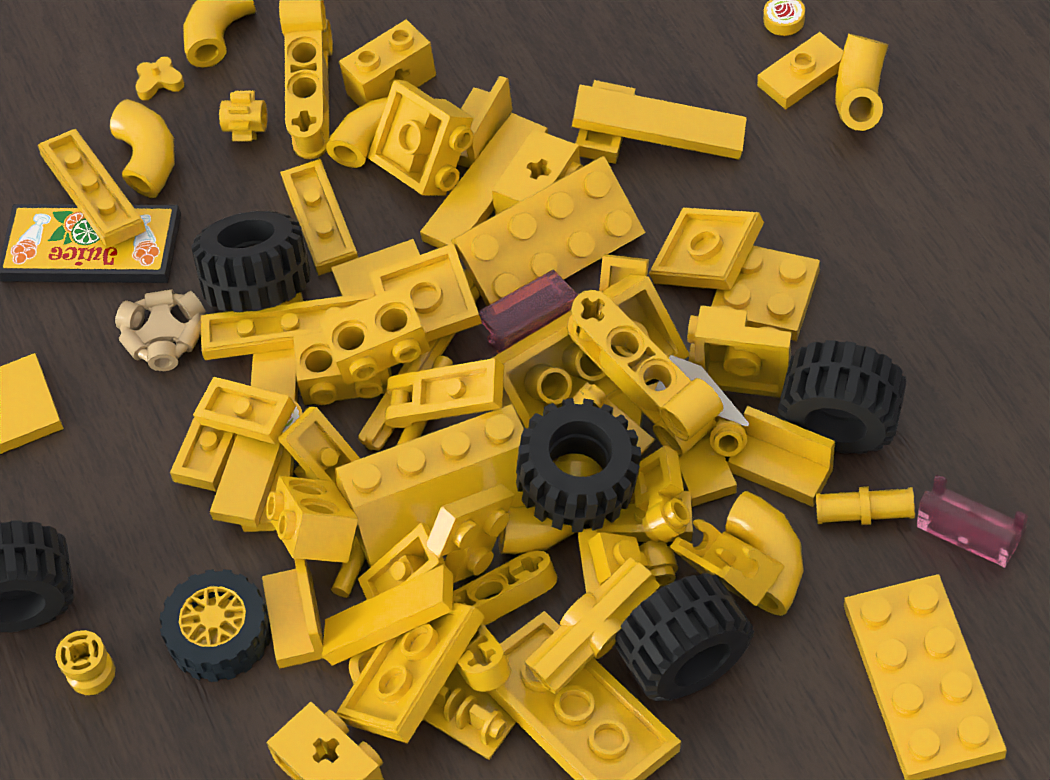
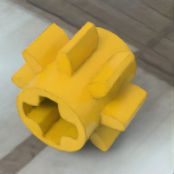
M255 91L231 92V100H222L220 104L219 120L221 130L223 132H232L233 142H252V140L257 139L256 132L266 131V102L264 100H255Z

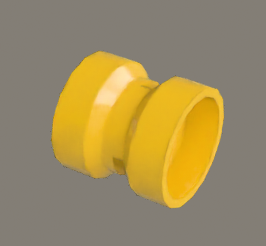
M87 630L75 631L60 641L56 649V661L62 673L65 674L68 683L77 693L95 695L104 691L112 683L115 677V665L111 656L106 651L101 638L95 633Z

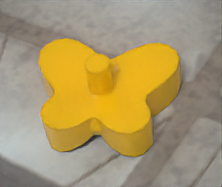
M161 57L154 63L144 62L137 66L139 79L135 86L138 97L141 100L151 99L159 88H165L174 92L184 88L183 77L179 71L173 68L169 57Z

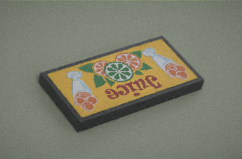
M13 204L0 256V281L168 283L181 218L179 206L132 205L143 219L146 232L106 248L76 204Z

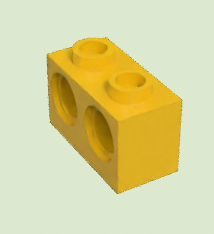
M404 284L318 319L346 385L356 381L368 380L382 370L399 363H409L417 359L421 354L431 350ZM404 327L403 329L397 332H392L397 328ZM360 345V346H359L358 348H356V349L349 350V349L352 348L353 346Z
M323 332L294 336L296 377L304 405H327L337 400L358 397L374 398L387 392L388 378L392 376L391 367L378 372L368 380L356 381L346 385ZM360 345L353 346V347L350 348L349 350L356 349V348H358Z
M279 476L276 492H270L268 496L266 514L268 520L271 521L276 529L279 539L283 541L292 558L348 563L358 517L335 483L327 480Z

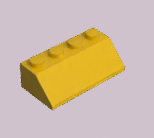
M630 274L602 291L648 338L650 337V340L668 358L670 355L683 360L689 357V352L649 276ZM571 311L491 358H496L504 364L502 406L513 405L523 428L529 427V420L535 413L543 416L545 406L554 403L557 408L562 407L563 400L573 398L587 382L599 387V380L606 375L568 334L567 325L569 317L572 315ZM620 346L612 348L617 355L625 357L633 355L630 349L624 351ZM617 388L609 393L606 398L610 400L623 391Z
M512 404L335 468L337 488L358 517L355 534L369 567L373 566L420 523L428 524L432 531L441 507L502 484L515 494L510 507L525 506L522 502L523 492H518L516 485L518 451L524 428Z

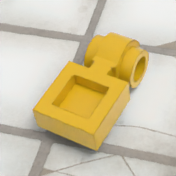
M664 445L640 461L634 490L636 507L646 512V516L642 519L643 529L654 542L671 541L684 533L687 524L690 523V513L682 501L674 498L684 491L678 452Z
M599 532L588 540L599 585L606 582L630 557L643 564L653 574L661 587L672 583L676 579L677 561L674 551L667 546L666 542H654L652 540L639 547L637 537Z

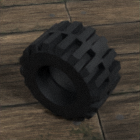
M251 211L232 215L204 228L202 233L196 235L192 244V253L203 298L207 300V304L212 307H218L219 310L246 312L272 308L296 297L297 293L302 292L307 287L306 283L310 282V268L302 228L296 219L291 218L290 215L285 213Z
M826 340L825 343H809L807 347H800L796 350L795 355H792L789 361L778 406L779 419L834 440V451L838 453L865 454L868 451H878L883 449V445H889L893 441L894 436H896L905 393L906 377L902 375L903 371L899 365L892 363L891 358L885 354L877 353L876 349L860 346L854 342H838L836 340Z
M573 398L564 399L562 407L559 408L554 403L545 406L543 416L535 413L529 420V427L524 428L520 439L516 485L518 492H523L522 502L527 509L535 506L534 516L541 522L547 517L553 520L552 527L562 530L563 524L571 525L572 532H583L584 525H590L592 530L603 528L604 518L612 523L619 518L621 509H627L631 502L632 493L635 490L641 460V447H637L638 436L634 429L627 430L629 421L622 414L615 418L612 415V407L603 404L601 408L593 406L594 400L584 398L583 404H574ZM566 454H581L596 461L602 468V471L587 477L572 476L560 470L553 461Z
M22 520L0 522V632H19L36 628L41 624L55 620L56 616L68 610V605L72 604L74 599L68 545L65 537L57 533V529L51 526H42V523L22 522Z
M702 573L672 582L641 602L621 624L622 629L617 632L615 637V647L649 699L669 701L697 692L725 674L751 644L750 641L754 636L752 624L720 578L716 575L711 576L709 573Z

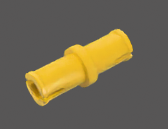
M869 486L859 487V492L816 493L818 524L861 520V525H871V520L915 518L913 487H908V489L869 491Z

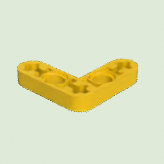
M536 550L524 553L453 591V602L474 606L485 616L472 638L475 640L468 644L455 665L457 671L473 690L480 692L491 691L500 687L510 677L511 668L503 648L485 625L553 588L557 582V574L550 556L546 552ZM497 594V595L494 596V597H491V598H489V599H485L486 597H488V596H490V595ZM482 660H485L487 665L482 666L481 664L477 663L481 662Z

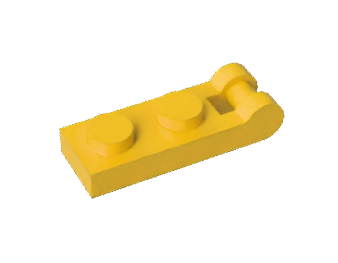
M493 358L390 376L388 378L387 394L391 396V405L385 411V424L394 428H407L414 422L502 409L504 364Z

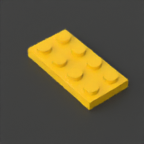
M602 156L455 237L451 242L452 244L454 243L458 255L492 317L496 318L601 259L605 254L608 255L645 234V231L605 156Z
M939 574L845 597L844 609L905 780H923L1004 759L1007 749Z
M545 611L500 643L510 665L511 674L508 680L500 687L486 692L574 780H645L680 751L681 740L594 658L557 695L547 690L525 666V661L560 627ZM482 660L481 662L477 663L481 664L482 666L487 665L485 660Z

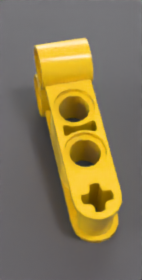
M280 0V23L282 33L285 36V124L287 131L292 136V146L295 153L304 159H314L326 152V144L330 138L328 56L333 54L331 26L329 19H326L324 0Z
M589 290L580 293L574 299L571 308L572 315L569 317L567 325L568 334L571 339L655 424L653 425V431L659 442L663 446L665 445L678 452V457H682L716 425L714 418L723 411L724 407L718 394L702 379L695 378L691 381L604 293ZM624 346L630 349L633 355L625 358L620 357L614 353L612 348ZM652 378L657 379L664 384L666 389L661 391L652 390L647 387L644 381Z

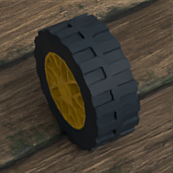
M205 570V573L194 574L188 577V580L184 583H179L173 589L172 595L170 597L167 596L164 602V611L160 613L159 621L162 625L160 632L173 661H176L178 667L184 673L187 671L193 678L199 680L204 678L208 679L209 682H218V679L225 678L230 680L236 678V675L243 671L244 673L249 671L252 665L257 660L260 661L264 656V649L266 646H269L271 640L268 610L259 589L254 583L251 584L246 576L242 574L236 575L232 570Z

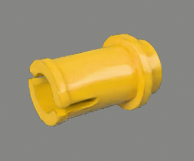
M716 416L714 418L716 425L711 430L709 436L710 445L713 450L719 455L727 457L741 453L747 444V433L743 426L737 422Z

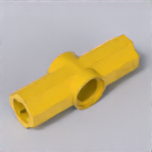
M630 557L593 594L591 592L584 594L568 609L560 621L561 626L525 661V666L547 690L557 695L593 658H601L615 645L616 634L622 629L621 624L641 602L661 589V585L643 564Z

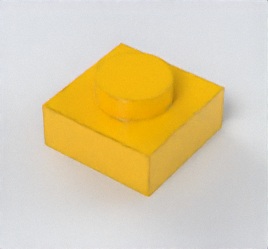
M605 254L602 257L599 291H604L630 274L647 276L649 259Z

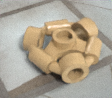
M173 289L145 293L144 299L137 302L124 301L119 306L115 320L116 327L121 331L119 341L135 360H145L151 369L156 371L172 370L178 365V358L185 351L191 352L201 336V315H206V311L192 291L186 294H174ZM178 305L189 322H179L172 316L171 309ZM145 310H148L151 312L150 316L148 318V321L141 328L145 318Z

